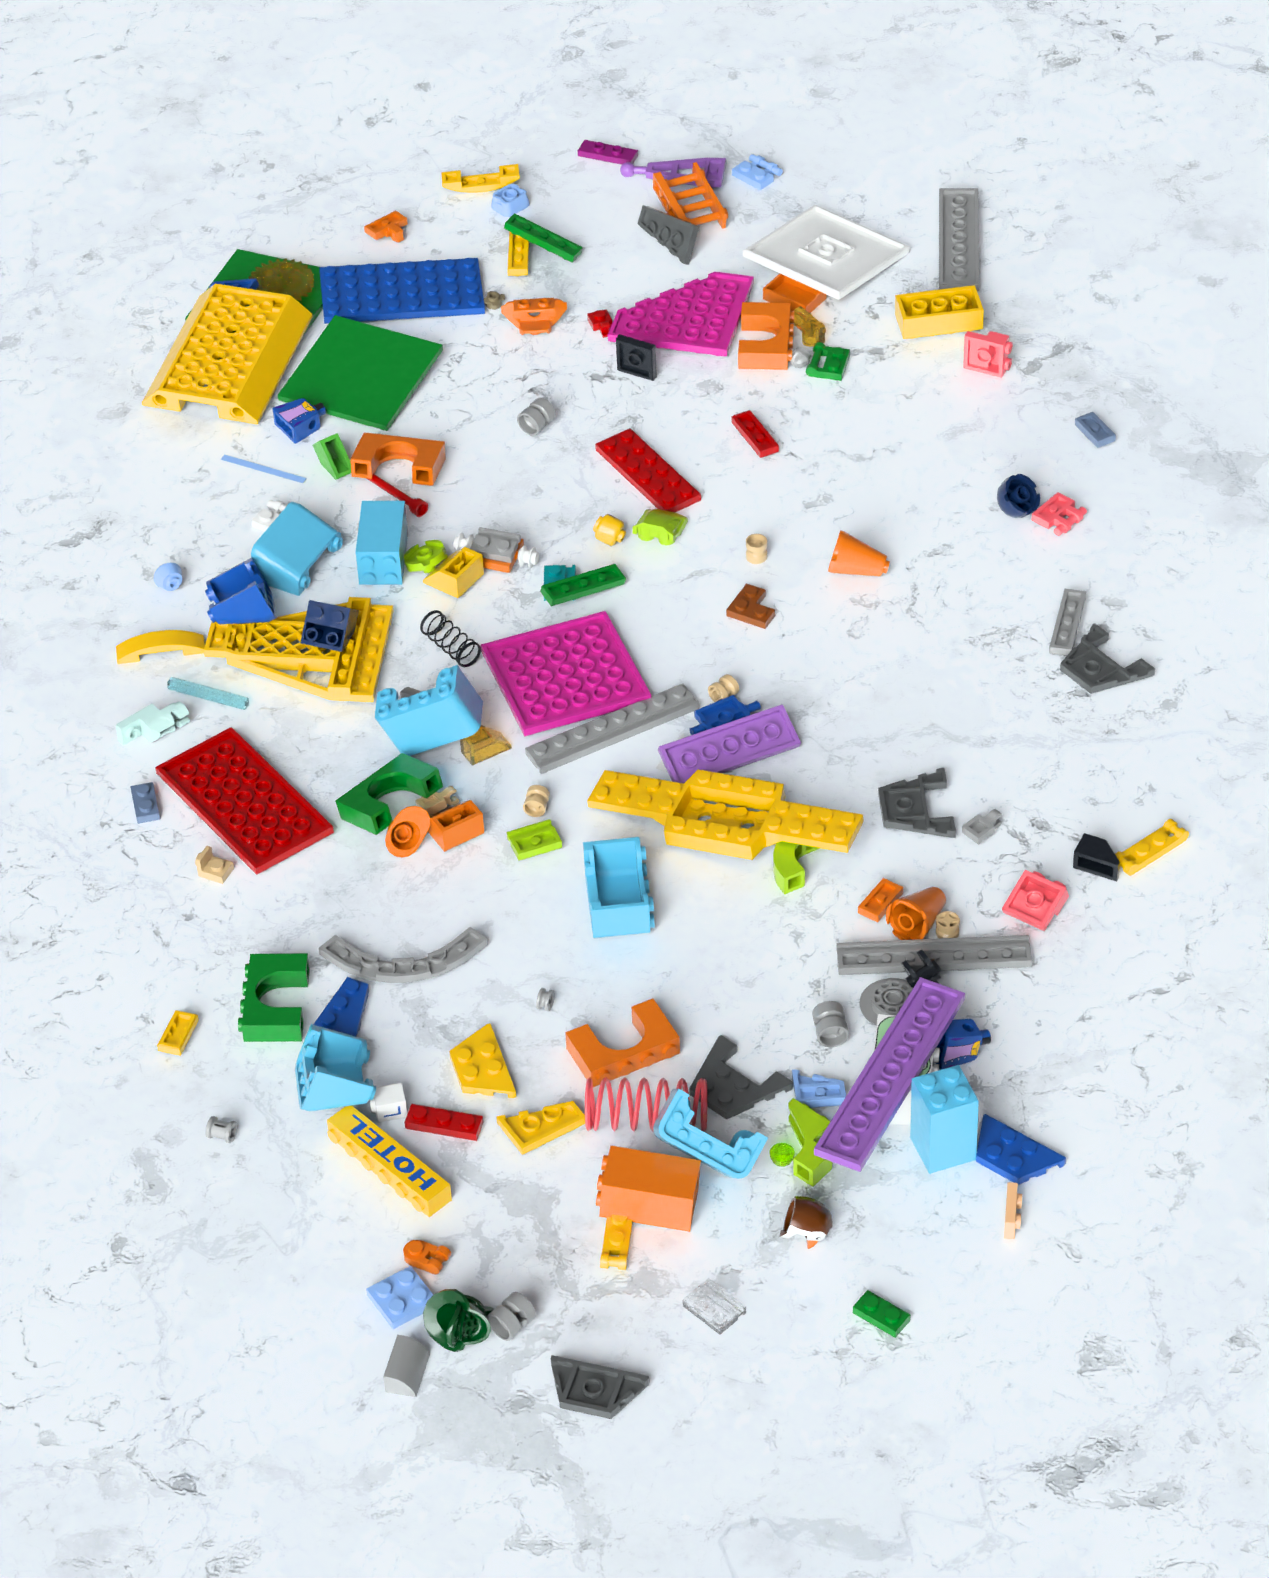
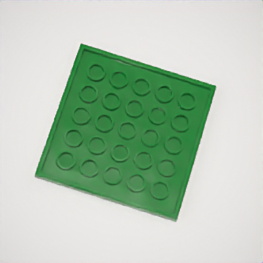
M335 315L278 394V400L288 403L302 398L311 406L322 403L328 415L388 431L443 351V345Z

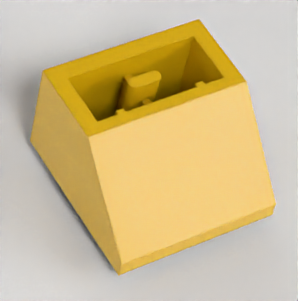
M463 547L443 560L434 571L423 579V583L459 598L484 574L483 556L476 551Z

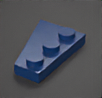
M347 977L313 1025L357 1037L369 994V984Z

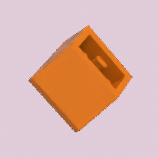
M472 800L461 802L430 816L431 824L428 833L444 852L484 833L483 813Z

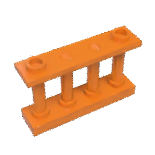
M697 162L693 163L692 174L670 180L664 179L661 172L653 173V189L667 214L695 225L717 220L722 229L726 228V219H728L727 209L722 207L706 179L704 170L700 169ZM693 181L698 186L677 193L672 192L670 187ZM700 194L705 198L703 201L684 206L679 205L677 201ZM710 207L713 212L692 219L687 218L685 213Z

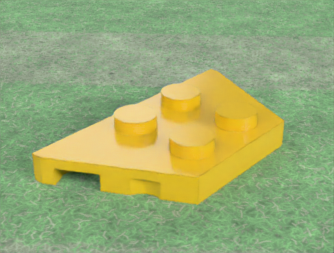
M490 1023L449 1051L450 1059L463 1093H481L493 1096L494 1092L507 1093L508 1098L516 1097L515 1087Z

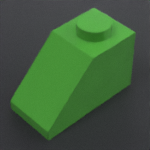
M338 433L312 445L321 465L335 480L351 473V461Z

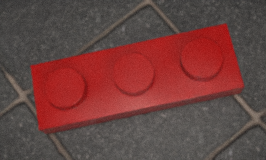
M750 410L731 416L732 424L760 458L779 452L777 442Z
M411 1104L404 1122L405 1129L477 1141L484 1123L483 1116L416 1104Z

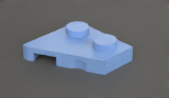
M792 1070V1081L797 1101L805 1103L810 1108L838 1106L844 1101L846 1097L844 1081L834 1078L828 1079L814 1074L812 1078L800 1075V1070Z

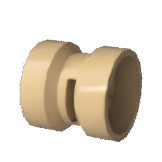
M762 534L749 535L746 538V559L752 564H761L767 560V538Z
M728 674L722 676L719 682H715L708 687L709 696L714 702L736 695L739 692L737 681Z
M532 785L528 788L523 804V810L527 815L541 817L545 814L550 797L548 789L541 785Z

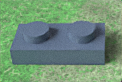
M1094 412L1075 418V426L1097 448L1115 442L1116 434Z
M153 782L130 786L137 824L160 820Z

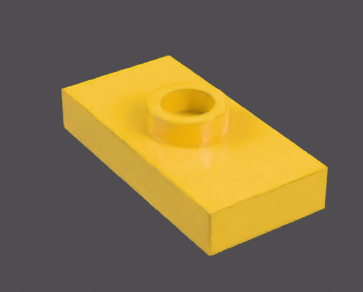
M175 1010L157 1045L158 1051L181 1056L199 1021L198 1015Z

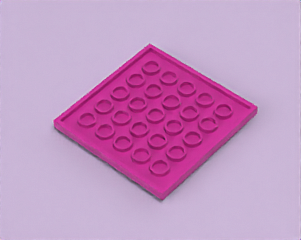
M606 611L481 644V652L524 737L611 713L636 702L651 698L650 691Z

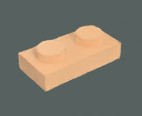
M1012 1182L1007 1183L1004 1238L1014 1239L1015 1229H1020L1021 1214L1016 1213V1209L1022 1208V1194L1017 1193L1018 1183Z

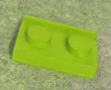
M550 819L506 832L507 840L510 841L518 861L562 848V840L555 827L552 826Z

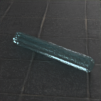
M170 677L169 681H167V688L172 691L246 710L249 706V698L175 677Z

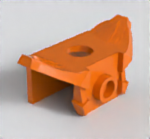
M554 298L513 300L501 306L502 314L519 328L521 335L527 333L538 335L544 332L549 334L552 326L567 310V302ZM532 312H540V313H539L538 315H536V316H533V315H530V314H529V313H532Z

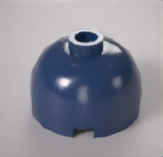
M1023 474L1012 475L1005 479L997 491V502L1001 510L1006 515L1014 518H1023L1036 511L1040 505L1041 498L1040 493H1036V484Z

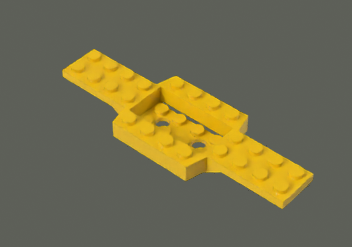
M699 769L685 783L604 770L587 800L588 807L656 820L665 826L664 835L667 845L753 860L763 848L781 841L848 853L864 822L863 814L785 801L784 784ZM703 800L712 801V802H718V803H717V804H709V803H704ZM724 804L735 805V806H740V807H738V808L726 807ZM746 808L758 809L763 811H749ZM702 816L711 817V819H707L706 821L699 820V818ZM747 823H751L754 825L748 829L742 828V826Z

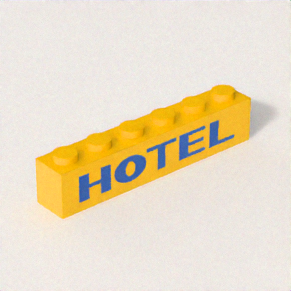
M345 1106L327 1119V1133L330 1140L335 1144L341 1145L349 1156L357 1158L368 1171L372 1170L384 1184H389L394 1188L401 1198L405 1197L410 1201L417 1211H422L428 1217H431L452 1201L451 1187L446 1180L353 1106Z

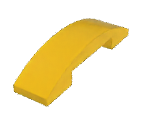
M518 164L499 166L500 172L462 177L461 170L441 172L442 186L450 190L467 193L496 190L520 179Z
M162 630L141 634L127 639L116 646L117 663L140 661L139 655L181 649H183L184 656L204 653L205 647L204 635L183 630Z

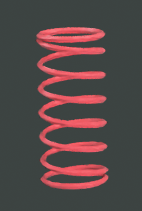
M589 1077L586 1080L585 1126L588 1131L592 1127L595 1131L599 1128L605 1084L609 1099L611 1127L614 1131L618 1129L625 1084L631 1129L634 1132L637 1130L644 1085L649 1126L654 1132L653 1126L658 1117L663 1086L666 1101L670 1095L665 1078H662L658 1083L654 1112L649 1083L645 1077L640 1080L638 1085L635 1109L633 1108L630 1083L626 1077L619 1084L615 1108L611 1083L607 1077L603 1078L600 1083L596 1108L592 1079ZM681 1078L676 1089L681 1090L683 1086V1091L689 1094L687 1083L684 1078ZM701 1078L696 1085L692 1109L695 1113L689 1124L695 1127L701 1090V1131L705 1132L707 1130V1080Z

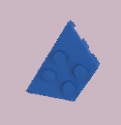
M983 1115L976 1153V1162L1019 1185L1029 1181L1032 1177L1046 1174V1169L1056 1165L1061 1168L1066 1164V1157L989 1115Z

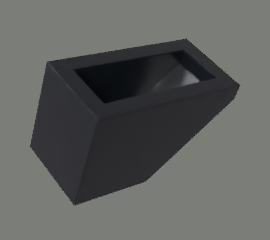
M1084 833L1074 850L1073 868L1117 882L1119 879L1120 862L1107 840Z

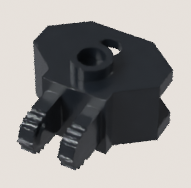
M922 949L916 953L924 966L914 972L906 960L900 963L908 975L905 979L912 989L920 977L939 984L937 980L941 978L939 972L942 970L934 959L930 961Z

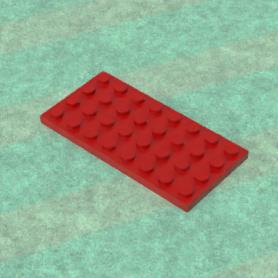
M232 727L155 767L156 774L256 875L334 833L333 826Z

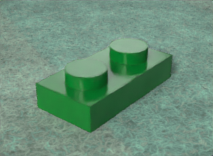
M869 1290L854 1304L852 1312L894 1338L910 1322L911 1316Z

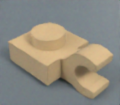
M449 786L440 793L435 792L428 798L421 797L415 800L418 807L425 809L429 816L447 808V804L450 806L458 804L459 799L456 796L450 798L457 791L453 786Z

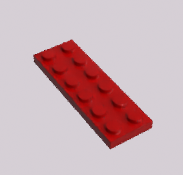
M631 428L595 444L596 451L657 509L677 512L701 501V494Z

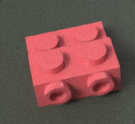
M967 331L964 339V368L1002 378L1006 370L1009 371L1012 365V359L1008 358L1013 347V342H1009V335L989 331L986 336Z
M1025 870L1002 907V911L1007 915L1045 931L1053 916H1058L1069 894L1066 886L1061 882H1051L1039 872L1034 871L1032 873Z

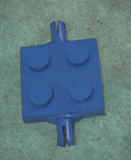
M732 695L694 711V717L700 724L689 728L690 734L694 735L749 716L750 713L761 709L760 703L756 700L753 703L744 705Z

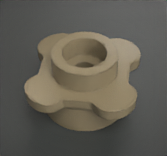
M490 291L484 298V304H486L488 309H499L502 306V301L505 300V295Z

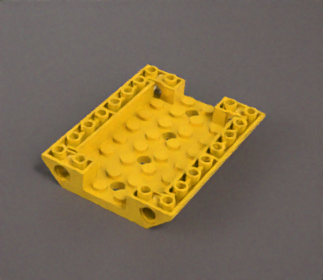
M214 284L198 297L145 395L142 405L180 412L186 401L216 405L219 418L258 424L313 317L312 313L291 295Z

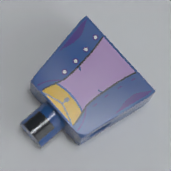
M302 398L273 407L274 424L294 444L319 430V417L326 414L322 403L311 406Z
M972 1019L952 1020L936 1047L940 1048L939 1063H936L939 1064V1070L962 1065L977 1059L980 1045L990 1044L991 1042L989 1030H979Z

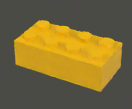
M975 285L895 295V316L903 339L983 329L984 309Z

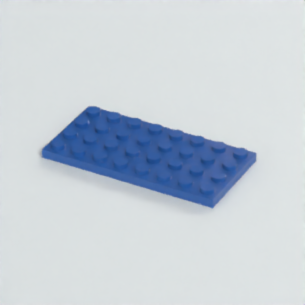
M478 258L319 267L324 324L330 323L335 315L361 322L485 314Z

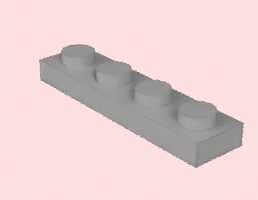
M1064 589L1049 646L1050 654L1067 656L1073 649L1086 600V591Z

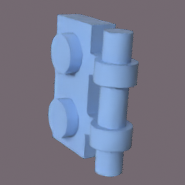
M751 154L749 157V161L752 163L743 161L732 169L734 177L759 190L774 182V174L781 176L783 172L777 164L765 161L764 157Z

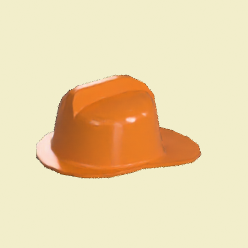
M418 806L406 807L390 823L385 843L391 854L403 858L415 853L431 824L430 816L425 809Z

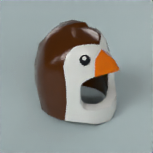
M795 1196L788 1207L783 1230L780 1231L779 1237L789 1239L795 1234L804 1235L807 1248L810 1249L827 1236L833 1224L832 1215L829 1209L820 1201L810 1197Z

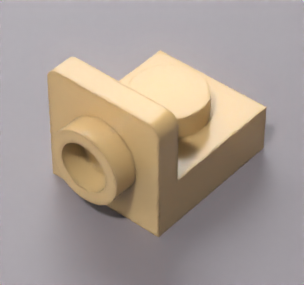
M206 846L197 855L195 860L199 877L221 884L226 881L234 870L233 862L213 856L212 847Z

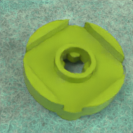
M439 540L425 541L426 545L419 547L417 544L411 547L403 557L407 570L409 572L423 571L424 573L434 571L435 566L448 557L443 543Z

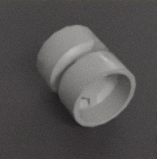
M537 398L529 407L518 414L517 422L522 431L530 436H535L555 419L556 411L547 399Z
M824 1001L814 1007L812 1016L818 1042L822 1046L830 1048L845 1043L849 1038V1031L842 1005L836 1001Z
M513 1292L502 1302V1306H497L486 1318L490 1322L491 1330L504 1341H510L521 1331V1328L526 1327L536 1317V1311L525 1296L521 1293Z

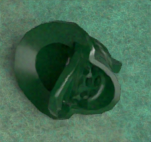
M444 1289L435 1293L427 1301L423 1311L424 1326L429 1336L443 1348L459 1352L464 1349L465 1345L481 1343L489 1337L491 1326L486 1317L494 1308L484 1306L478 1299L464 1295L457 1289Z

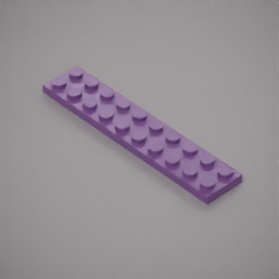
M921 977L919 978L814 1148L815 1156L858 1172L862 1171L911 1090L912 1078L920 1075L965 1001L964 992Z

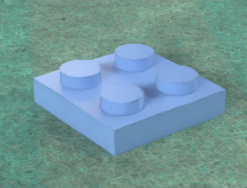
M412 1266L366 1289L367 1296L392 1329L422 1315L427 1301L433 1296Z

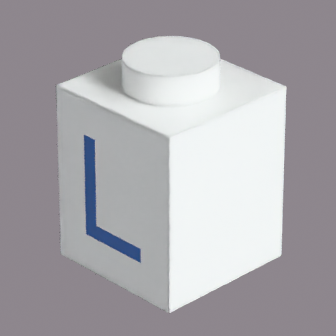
M402 1083L376 1087L374 1098L369 1100L371 1113H376L378 1122L406 1118L407 1108Z

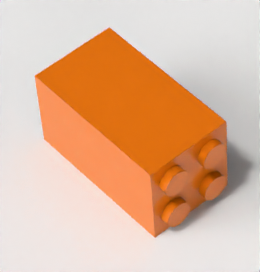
M610 1145L609 1154L604 1155L601 1170L605 1171H602V1175L599 1174L597 1183L596 1206H600L599 1217H612V1214L627 1216L628 1220H632L635 1223L690 1232L698 1195L701 1160Z

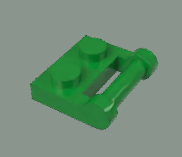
M821 342L815 343L813 347L814 354L810 364L807 365L806 374L815 378L842 381L850 357V349L829 347ZM821 356H826L823 368H819L818 364Z

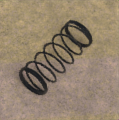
M434 610L424 616L420 624L422 634L428 636L431 641L435 642L438 647L442 648L445 653L456 660L461 667H469L478 660L481 654V646L473 639H468L466 633H461L459 627H453L452 621H446V616L441 611ZM439 613L440 615L434 617L430 622L427 633L424 632L423 625L426 619L432 614ZM441 616L439 625L429 632L431 623ZM445 623H451L452 628L444 634L442 639L436 640V634L442 630ZM454 628L458 629L459 634L453 638L449 645L443 646L444 639L450 635ZM460 635H465L466 640L462 642L458 650L450 652L451 645L458 640ZM473 645L472 650L466 656L460 658L463 651ZM475 645H477L478 652L475 658L468 664H461L460 660L470 655Z

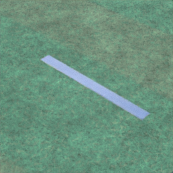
M225 454L220 459L299 483H304L307 479Z

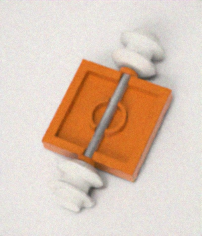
M460 533L459 536L455 537L454 549L456 551L463 547L470 549L474 540L473 535L470 534L468 538H465L464 533ZM521 539L511 563L483 558V568L510 573L516 560H518L520 566L528 563L529 568H532L534 564L538 563L539 552H536V547L527 550V546L524 545V539Z

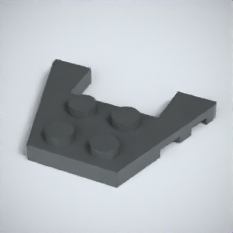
M1097 624L1091 626L1090 632L1081 638V643L1074 647L1060 663V671L1090 694L1155 675V668L1142 658L1123 668L1096 648L1109 640V633Z
M945 768L936 769V773L930 775L926 773L920 774L918 779L907 782L904 779L878 788L883 827L956 838L954 817L929 818L924 790L947 789Z
M720 1035L689 1088L690 1096L694 1098L698 1080L705 1078L707 1080V1107L727 1120L753 1108L754 1104L764 1099L769 1101L775 1098V1094L782 1091L787 1093L793 1089V1081L777 1071L761 1085H757L725 1064L726 1061L737 1053V1045ZM701 1090L699 1095V1102H701Z

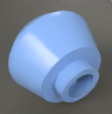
M176 563L162 564L154 574L155 584L167 591L177 589L182 583V570L180 566Z

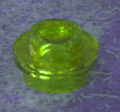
M777 1143L771 1147L769 1155L775 1165L785 1167L792 1162L795 1157V1151L787 1143Z

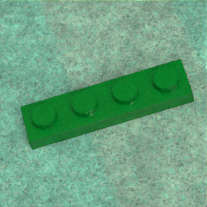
M515 213L505 222L504 229L544 248L548 252L562 257L564 260L573 263L582 253L583 247Z
M612 564L542 585L540 592L549 605L554 606L624 585L626 577L616 564Z

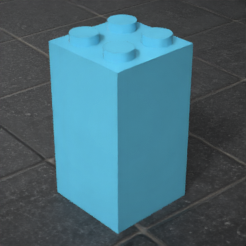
M362 501L356 544L359 585H402L405 564L403 557L406 553L408 537L405 501Z
M959 1065L912 1078L910 1138L929 1174L976 1160L979 1101Z

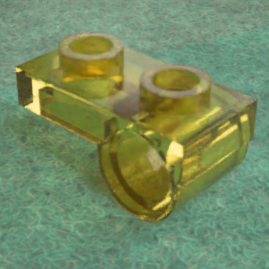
M800 306L794 309V325L802 331V344L814 347V344L817 342L825 343L826 328L824 324L819 322L803 307Z

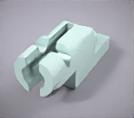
M181 702L172 703L161 710L150 704L116 724L118 741L125 745L143 735L148 741L153 742L167 733L175 731V727L180 728L189 723L190 719L185 717L189 714V711Z

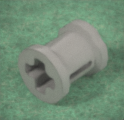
M211 1116L206 1125V1137L210 1139L217 1137L224 1139L226 1143H231L234 1141L237 1133V1122L231 1121L229 1123Z

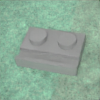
M479 527V532L476 534L470 549L482 554L483 558L511 563L517 551L518 543L521 541L520 534Z

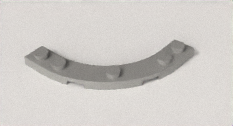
M469 927L446 946L428 953L426 958L414 960L413 957L392 959V962L379 960L378 956L362 952L336 935L318 949L319 955L345 972L357 977L378 982L407 983L433 978L457 968L487 946L488 941L485 936Z

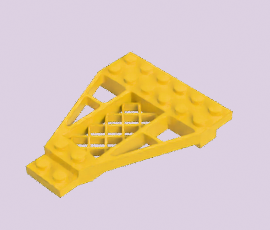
M349 597L348 602L337 604V606L359 610L355 632L343 652L330 650V652L324 655L322 652L326 650L325 648L300 643L307 611L280 616L266 623L219 625L217 622H211L204 647L205 657H226L227 664L328 700L374 702L394 613L393 605L371 604V598ZM275 638L278 640L277 642H275V643H273V644H270V643H269L270 641H272V640L275 639ZM295 640H299V641H300L299 643H297V644H295V645H292V644H291V643H292L293 641H295ZM262 645L265 647L264 649H262V650H260V651H257V650H256L257 648L261 647ZM285 646L287 649L280 653L278 650ZM304 648H308V649H309L308 651L304 652L303 654L300 652V651H301L302 649H304ZM277 670H297L298 674L297 677ZM306 671L331 672L328 688L303 680L304 673Z

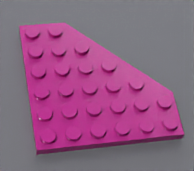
M712 272L708 274V278L703 280L697 278L685 283L684 287L678 290L672 288L660 293L658 298L652 300L647 298L635 303V307L630 309L625 307L619 309L609 330L608 341L616 342V337L621 334L654 344L656 348L727 356L741 319L742 302H747L754 284V276Z

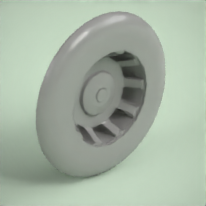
M899 978L882 979L870 984L860 997L859 1004L862 1014L869 1022L876 1026L878 1014L896 1016L911 993L912 987L907 980Z

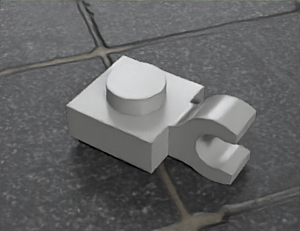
M993 809L984 818L978 814L962 826V833L979 845L994 834L995 829L1002 824V821L998 819L1002 816V813Z

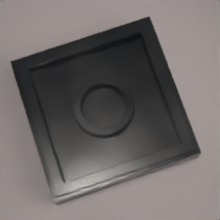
M619 334L616 337L617 371L654 381L657 378L656 345Z

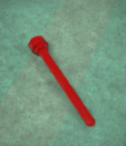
M373 474L372 479L366 478L398 500L405 501V504L409 506L410 512L415 516L421 517L428 511V503L424 500L409 497L375 474Z

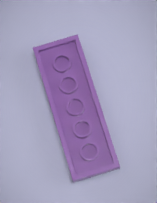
M782 704L659 746L658 752L672 782L685 783L697 769L725 773L800 747L801 742Z

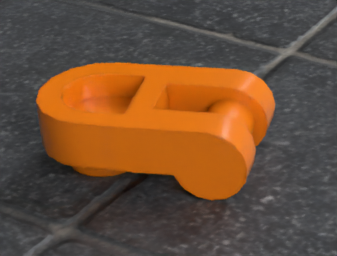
M412 1240L403 1248L404 1260L407 1264L435 1275L440 1273L443 1268L442 1263L446 1262L451 1256V1251L443 1245L435 1246L422 1240Z

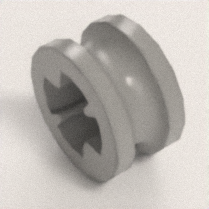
M541 988L537 996L536 1008L542 1009L544 1007L546 1011H550L554 1003L555 991L549 990L547 992L545 988Z

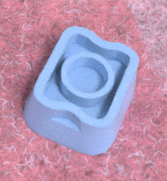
M514 183L508 184L493 193L491 208L502 216L510 217L529 206L526 190L519 188Z

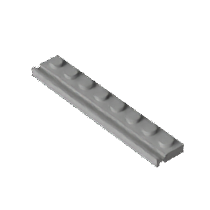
M680 684L653 695L650 699L636 702L526 747L525 754L533 765L539 769L540 774H543L699 709V702L694 699V696L684 684Z
M1029 935L837 943L839 975L905 972L900 964L905 960L916 972L924 966L916 953L921 949L930 961L932 959L936 961L942 971L1032 967Z

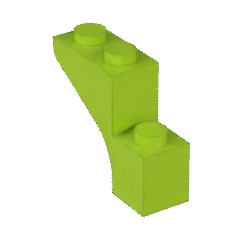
M793 1098L788 1103L790 1111L788 1119L802 1147L801 1151L793 1158V1175L814 1187L832 1170L831 1161L814 1155V1148L831 1121L810 1109L805 1103H801Z

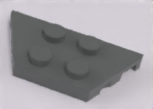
M551 1355L550 1358L559 1406L562 1409L612 1419L650 1383L649 1376L554 1355Z

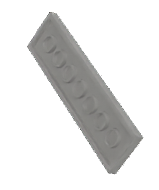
M939 188V289L975 285L976 290L979 291L978 188Z

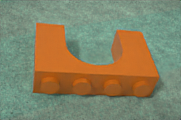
M742 302L741 331H766L776 336L767 340H739L738 369L788 370V361L792 359L794 324L790 323H794L795 311H791V303Z
M363 433L350 459L351 477L372 479L373 474H375L381 463L392 459H406L413 462V484L433 486L446 460L445 441Z
M653 998L631 1007L632 1023L641 1035L642 1040L629 1049L615 1050L605 1047L598 1041L588 1024L565 1032L566 1049L586 1080L589 1077L592 1079L593 1087L600 1085L605 1077L611 1081L680 1053V1037Z

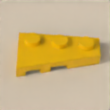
M574 1101L545 1106L542 1111L528 1113V1110L518 1112L519 1115L507 1118L505 1115L496 1116L497 1124L522 1155L585 1124V1115Z

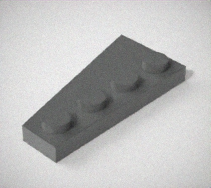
M643 205L637 224L650 236L655 237L658 243L668 248L669 252L677 256L680 262L689 265L700 226Z

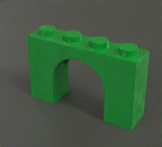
M401 753L339 797L335 802L342 820L377 835L393 821L388 804L379 801V798L388 793L401 790L410 791L428 798L441 789L443 783L437 767Z
M308 953L250 954L249 964H245V978H247V981H243L242 985L245 999L240 1001V1012L243 1016L238 1018V1031L243 1033L244 1042L302 1041L304 1028L302 1007H271L260 1002V999L264 994L276 988L308 987L310 973Z

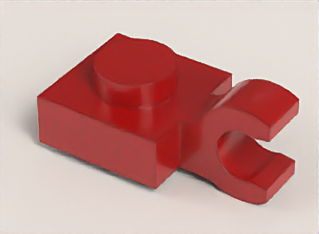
M607 309L587 313L588 322L593 331L600 330L603 338L608 337L612 319Z

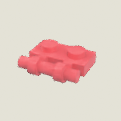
M1057 492L1032 513L1031 520L1047 529L1053 525L1057 526L1054 529V533L1060 536L1062 533H1067L1074 523H1079L1087 513V510L1084 507L1076 509L1074 500Z

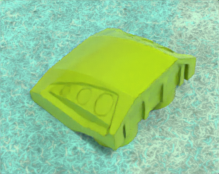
M647 509L637 524L633 526V534L638 533L639 539L643 541H650L656 537L660 544L671 545L682 534L688 518L675 512Z

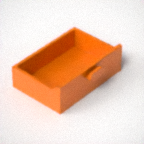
M781 273L763 288V300L770 303H791V311H795V313L807 317L826 300L825 293Z

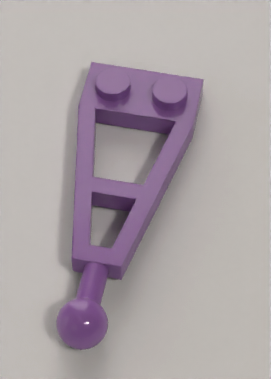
M696 158L650 162L647 166H634L630 162H625L622 164L620 172L624 177H632L634 174H646L648 179H653V173L661 172L664 179L670 180L685 176L686 174H679L678 171L680 169H692L693 163L697 162L700 168H704L706 179L711 188L722 186L726 158ZM695 181L685 183L687 185L697 186Z

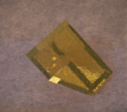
M483 725L480 726V729L475 734L460 739L461 753L471 765L512 749L511 744L501 732Z

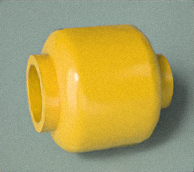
M606 514L604 517L600 516L593 528L596 539L609 546L615 545L617 541L621 543L626 535L624 522L610 514Z

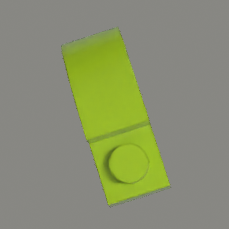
M783 841L776 843L773 852V873L775 882L784 895L805 886V869L798 860L802 856L820 848Z

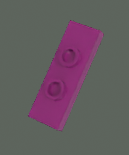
M584 140L577 150L580 157L621 165L625 162L633 164L638 157V150Z

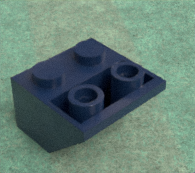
M309 600L300 643L343 652L355 632L359 610Z

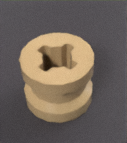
M951 911L939 913L936 917V936L939 939L957 938L959 936V916Z

